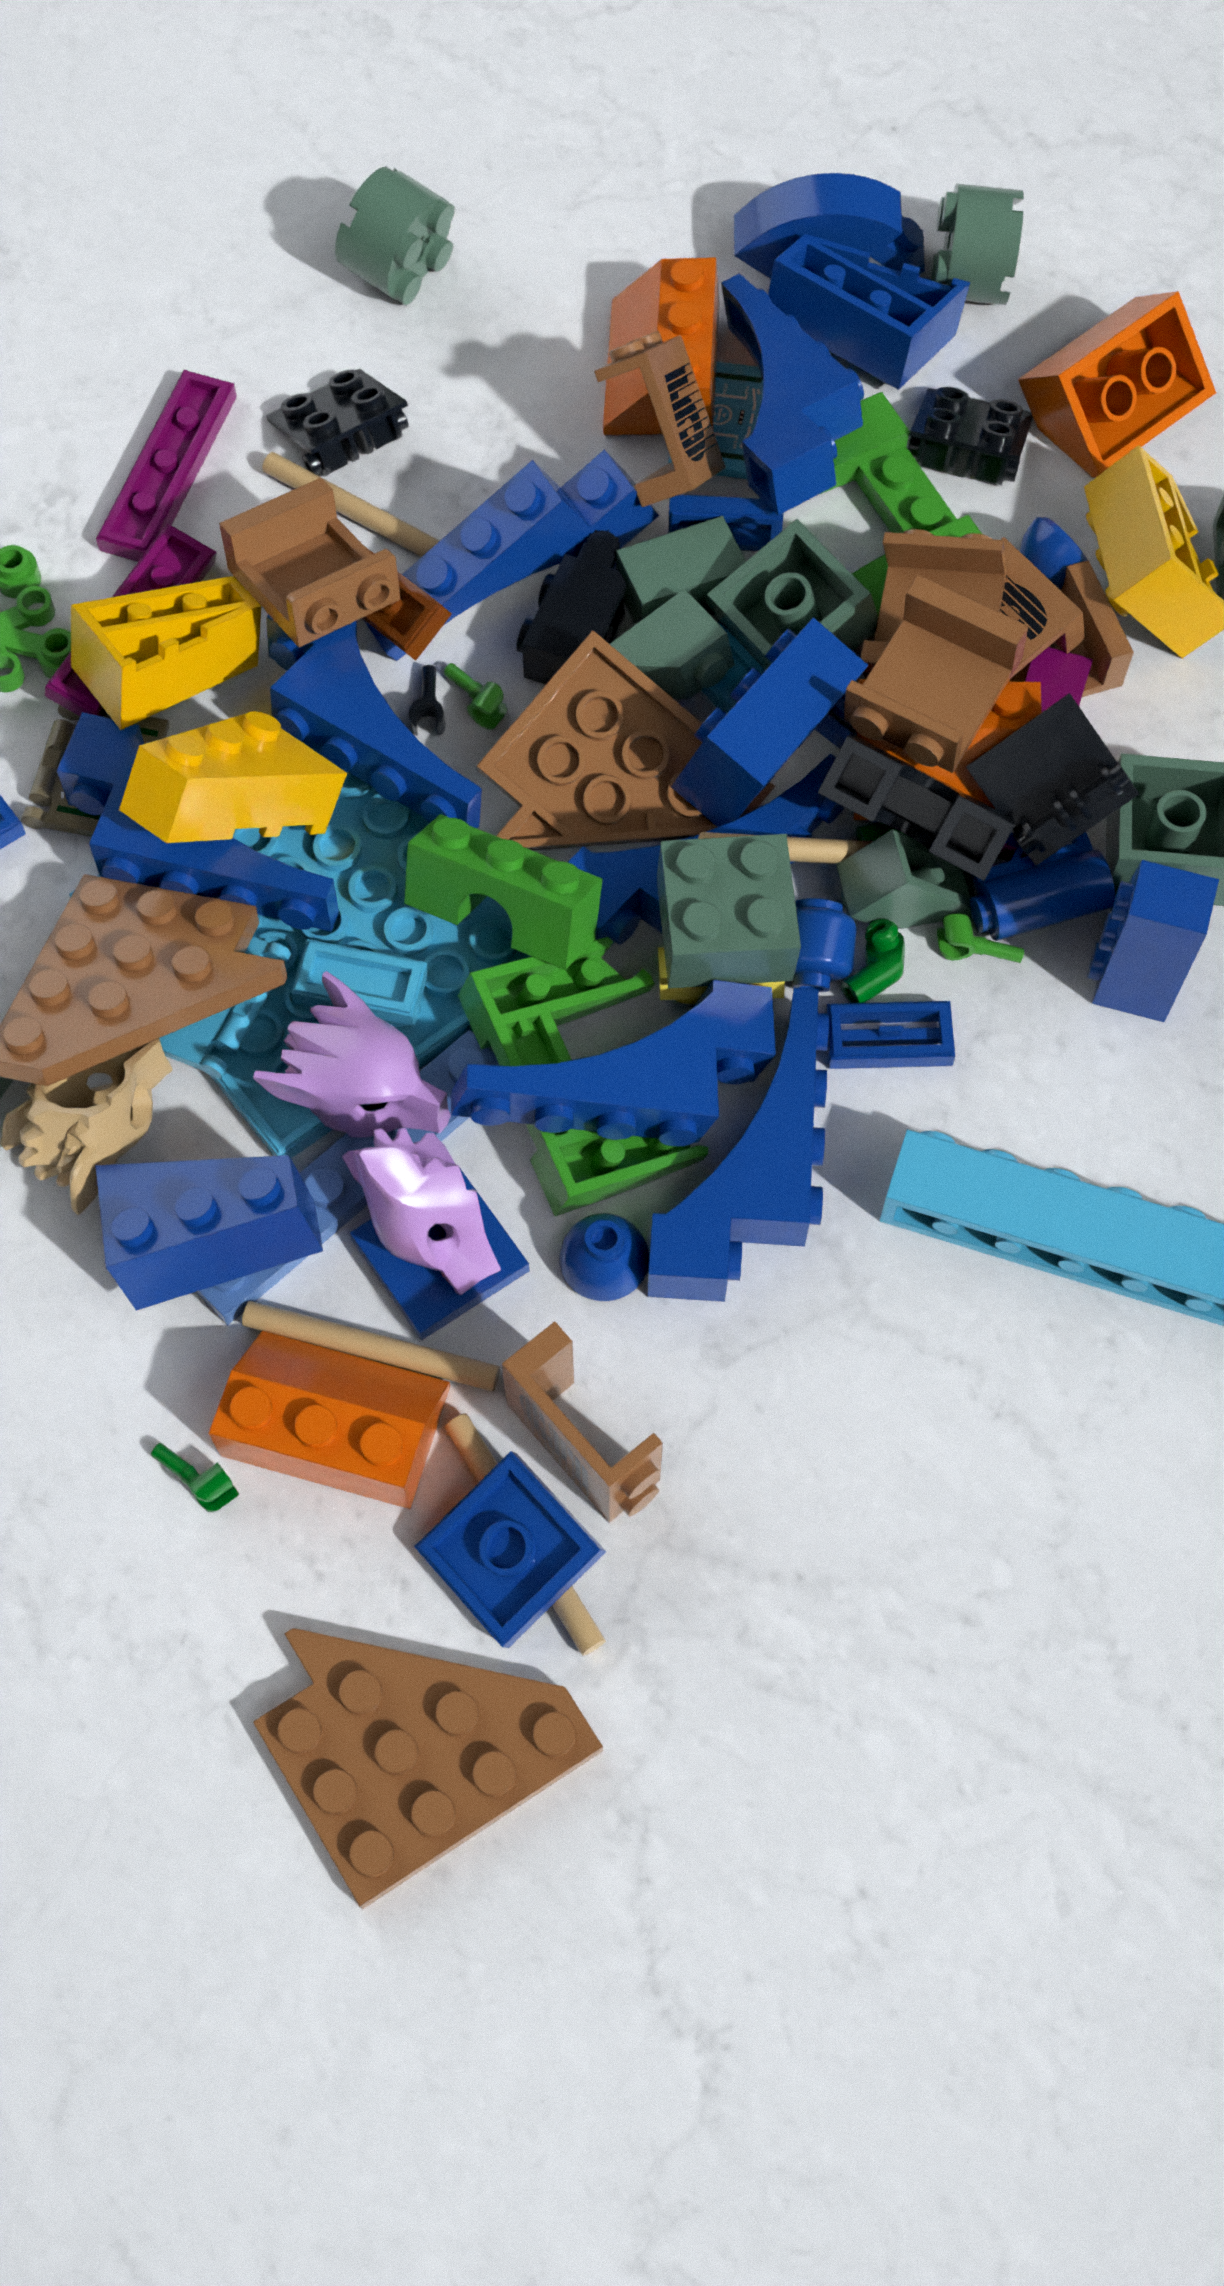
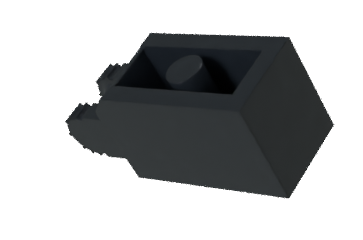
M595 530V533H590V537L586 538V543L583 544L578 557L565 554L556 574L548 573L539 592V609L534 620L530 618L525 619L517 639L516 649L523 655L524 678L546 685L592 631H595L609 644L616 639L625 620L624 593L626 591V583L621 573L616 570V550L620 549V542H618V537H615L609 530Z

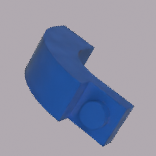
M845 173L806 175L782 182L765 190L734 214V256L770 279L774 260L804 234L869 252L872 259L887 268L901 271L903 264L907 263L920 267L919 275L925 272L923 230L914 220L902 216L901 192L875 179Z

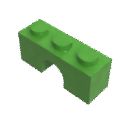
M440 814L408 842L404 904L458 925L485 898L490 897L505 909L511 920V948L566 970L595 940L603 879L582 871L571 863L557 861L527 849L516 841L502 839L469 826L463 820L449 818Z

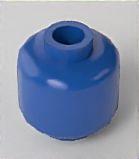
M817 898L799 899L795 901L801 949L793 978V988L819 989V993L828 992L830 990V982L845 979L852 973L857 932L856 923L851 916L843 913V905L836 901Z

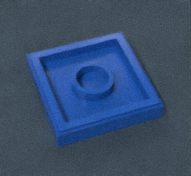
M460 1168L466 1189L476 1190ZM478 1192L477 1196L485 1234L501 1271L481 1280L462 1295H458L454 1291V1288L444 1279L440 1271L411 1264L391 1255L380 1242L371 1219L350 1232L352 1242L421 1341L530 1271L529 1262ZM435 1224L429 1229L428 1236L432 1240H439L446 1237V1232L440 1225Z
M510 1451L414 1546L503 1648H510L606 1553V1550L535 1472L513 1451Z

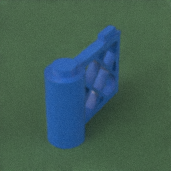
M1011 832L1006 844L1017 848L1011 861L992 866L984 881L970 874L977 890V896L970 898L973 921L979 932L987 931L995 941L1107 910L1113 907L1115 901L1114 883L1109 866L1101 852L1093 849L1086 832L1071 841L1072 844L1064 846L1037 866H1035L1029 856L1022 857L1024 851Z

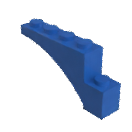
M739 273L721 282L728 329L746 347L763 379V397L756 425L752 435L741 441L748 486L779 516L837 485L834 459L837 458L835 440L863 426L860 401L864 398V389L853 369H846L831 356L829 350L821 341L813 340L801 329L799 323L792 315L784 314L772 303L770 297L763 289L755 288Z
M605 449L562 487L531 460L402 575L452 613L445 622L446 624L494 593L530 575L560 564L565 554L578 557L583 544L586 543V538L590 537V533H595V530H609L615 537H618L621 549L659 517V514L651 504L641 507L637 491L634 487L635 482ZM363 620L387 655L398 661L406 654Z
M269 614L266 616L268 656L286 670L270 687L271 715L279 721L283 730L345 772H349L374 787L384 798L390 801H398L420 814L428 823H431L437 816L442 814L449 818L463 820L474 828L478 829L480 827L482 788L445 764L424 746L395 715L376 687L361 656L357 643V621L302 647H298Z
M82 712L57 768V773L68 805L75 806L87 814H101L89 842L100 877L256 906L258 915L279 919L290 927L301 930L313 927L332 932L339 913L334 879L287 865L253 850L233 837L230 840L165 843L122 813L119 808L139 745L144 744L140 726L133 724L120 730L110 718Z
M830 753L802 780L771 802L733 822L707 832L749 835L787 834V837L812 838L811 833L822 821L830 824L844 809V806L818 793L836 757ZM696 835V836H693V837H689V838H685V839H681V840L698 839L699 835ZM660 845L592 853L582 846L568 861V863L575 865L578 869L603 879L595 940L609 937L613 944L621 945L632 936L641 919L662 934L657 887Z
M712 980L692 1009L670 1025L634 1043L596 1056L555 1064L524 1066L466 1064L451 1090V1115L470 1117L475 1123L487 1126L514 1122L532 1124L538 1130L549 1133L576 1129L594 1131L599 1136L612 1140L639 1136L659 1139L662 1144L668 1146H686L698 1143L719 1118L717 1080L733 1085L749 1081L754 1082L776 1055L772 987Z
M793 988L787 1036L779 1066L762 1105L742 1138L716 1170L681 1203L666 1214H652L647 1297L725 1302L728 1280L740 1281L742 1243L805 1247L809 1225L821 1224L823 1187L811 1186L812 1165L823 1166L825 1128L813 1126L814 1107L825 1108L827 1070L816 1069V1050L827 1051L829 1014L818 1013L819 989Z

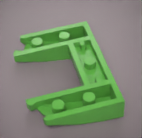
M883 392L861 400L863 426L835 440L837 458L834 459L837 485L824 492L856 481L891 533H903L907 530L919 529L930 532L935 536L962 537L970 533L982 534L969 514L959 519L955 517L906 447L910 431ZM885 554L851 573L871 593L878 617L888 569Z
M609 937L594 940L566 970L535 957H528L470 972L458 994V998L481 1050L492 1047L500 1066L555 1064L572 1060L557 1026L650 992L655 985L654 980L644 969L633 978L624 979L601 958L613 944ZM526 1124L537 1149L530 1162L554 1216L643 1186L700 1162L708 1155V1146L697 1145L691 1148L690 1145L668 1146L662 1144L659 1139L639 1136L612 1140L603 1138L594 1131L576 1129L549 1133L538 1130L535 1125Z

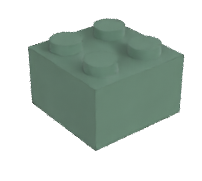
M798 519L707 594L718 620L765 671L772 664L765 655L788 628L798 635L813 617L852 651L876 632L878 614L871 593Z
M1121 753L1118 763L1132 781L1139 795L1106 818V862L1112 875L1115 896L1121 881L1129 882L1140 862L1145 860L1219 879L1214 905L1224 906V762Z
M787 834L661 841L657 868V887L668 989L709 986L712 980L742 984L793 981L801 943Z

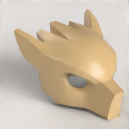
M158 1038L49 1086L31 1083L27 1088V1094L31 1099L7 1113L5 1117L1 1146L7 1151L23 1144L25 1147L18 1157L19 1163L23 1167L36 1166L34 1174L40 1181L58 1175L56 1179L58 1186H70L71 1207L77 1215H80L98 1195L95 1165L116 1164L118 1159L134 1147L148 1131L153 1111L152 1089L173 1070L164 1054L160 1039ZM94 1073H106L111 1076L113 1083L89 1088L87 1080Z

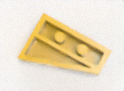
M1138 445L1084 486L1090 510L1086 513V519L1098 540L1099 548L1095 551V554L1107 575L1109 586L1105 589V593L1112 607L1123 617L1130 614L1183 659L1224 630V600L1214 592L1210 581L1219 574L1213 561L1209 558L1200 563L1192 546L1190 538L1199 531L1173 476Z
M234 576L71 604V667L119 729L122 730L258 666L262 606Z
M251 711L139 745L119 810L165 843L230 840L235 829L260 828L259 833L263 838L279 837L283 826L304 825L309 835L325 834L347 772L283 730L279 721L263 712Z

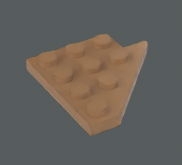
M592 631L476 766V770L520 807L497 834V837L516 841L530 850H545L685 839L717 828L709 819L671 788L674 781L702 744L694 736L702 723L601 636ZM769 782L739 818L756 810L776 786Z
M84 874L0 1024V1077L49 1086L284 985L287 980V973L283 960L245 953L259 925L256 906Z
M292 1628L284 1634L313 1681V1684L253 1721L362 1910L603 1752L602 1744L566 1687Z

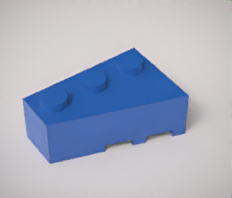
M809 234L802 235L774 260L768 296L772 303L784 314L792 315L799 323L801 329L813 340L821 341L834 355L847 360L875 376L878 380L899 390L956 336L970 282L953 278L951 286L918 277L920 267L904 263L902 270L897 271L869 262L871 255L869 252Z
M814 617L798 635L788 628L765 655L772 663L767 670L761 674L753 667L730 694V697L737 702L733 708L726 714L717 707L694 734L702 744L674 781L671 788L717 827L733 822L740 817L754 798L763 791L781 767L842 699L851 680L856 682L869 666Z
M1142 860L1129 882L1121 881L1112 913L1109 912L1107 915L1100 943H1096L1087 974L1088 979L1097 981L1092 1004L1165 1022L1207 935L1219 879Z
M289 1155L95 1165L105 1265L136 1311L323 1251L315 1201Z

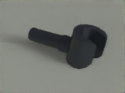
M433 665L422 667L421 696L413 702L408 713L412 733L418 736L417 724L421 718L426 716L436 718L438 735H442L446 728L443 707L436 698V667Z

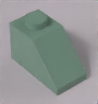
M685 589L610 643L613 648L673 699H690L703 688L714 686L735 665L727 632Z
M895 830L889 831L836 864L843 888L841 899L846 910L852 918L867 924H871L878 919H889L897 925L898 929L943 922V918L950 914H965L972 917L970 898L976 895L968 872L928 852L929 849L923 844Z

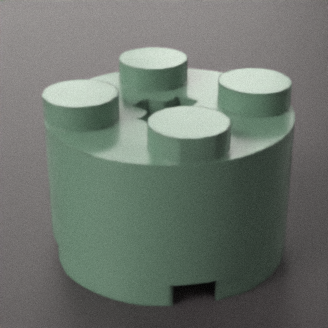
M382 167L373 172L363 182L351 200L349 206L357 210L350 227L341 222L336 237L335 255L337 261L349 271L391 298L398 300L404 305H408L418 294L422 278L431 268L436 272L442 270L452 254L453 243L447 237L455 213V206L405 173L395 168L393 171L388 167Z
M957 183L953 192L946 191L945 197H941L937 219V231L946 232L944 249L939 250L938 254L933 256L930 280L951 286L953 278L970 282L965 301L1006 305L1011 292L1000 291L1005 277L1014 278L1022 233L1023 211L1013 210V204L1017 205L1024 199L1023 190Z

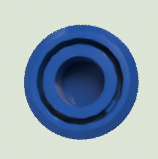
M1036 517L1028 526L1022 538L1020 552L1059 590H1061L1064 584L1067 566L1088 561L1084 553L1068 534L1047 517Z
M597 1213L583 1218L569 1229L561 1245L559 1265L565 1281L575 1292L591 1300L613 1301L629 1295L642 1283L649 1266V1252L645 1238L633 1223L616 1214Z

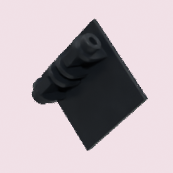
M360 368L357 370L341 371L329 379V384L309 394L293 395L283 401L280 409L266 415L267 421L308 452L302 455V460L305 468L314 474L320 473L325 477L348 464L346 456L352 462L358 460L359 452L354 437L361 450L368 455L374 451V448L379 449L401 438L402 430L409 427L408 420L402 411L403 408L408 406L407 401Z
M941 387L937 390L928 388L910 430L909 436L911 437L908 450L919 466L943 471L949 445L953 446L948 473L951 474L955 471L960 448L970 450L964 477L970 478L976 453L980 452L981 456L975 479L1002 486L1004 480L1015 482L1020 457L1033 416L1031 412L1023 410L1019 404L1013 401L997 399L986 402L969 398L965 391L954 387Z
M1070 693L966 766L995 809L1014 819L1013 836L1035 866L1139 795L1130 778L1111 754Z

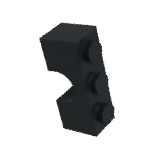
M852 733L847 736L818 791L819 794L872 822L874 820L879 821L908 835L929 849L928 852L983 881L1015 826L1013 818Z

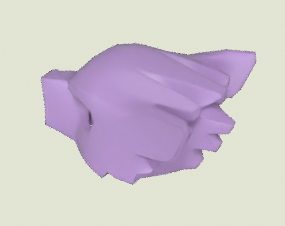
M328 971L322 974V982L334 1006L316 1005L310 1009L319 1024L292 1021L287 1028L290 1034L284 1040L286 1046L291 1050L282 1049L281 1060L289 1065L285 1073L256 1070L253 1075L254 1080L278 1099L310 1108L311 1112L320 1119L324 1126L336 1131L346 1132L350 1137L373 1136L375 1129L380 1128L385 1132L399 1128H411L441 1133L451 1117L447 1093L421 1079L419 1062L407 1037L393 1025L375 1016L365 1002L342 981ZM388 1102L384 1108L375 1111H366L360 1106L361 1104Z
M382 1128L375 1129L373 1131L374 1147L351 1150L342 1156L354 1179L363 1187L374 1229L380 1242L391 1255L411 1264L440 1271L444 1279L454 1288L458 1295H462L481 1280L501 1271L485 1234L477 1192L474 1189H466L459 1165L455 1164L446 1146L434 1133H426L420 1141L413 1143L406 1128L398 1129L397 1135L393 1140ZM438 1224L445 1230L446 1237L432 1240L428 1236L429 1229Z

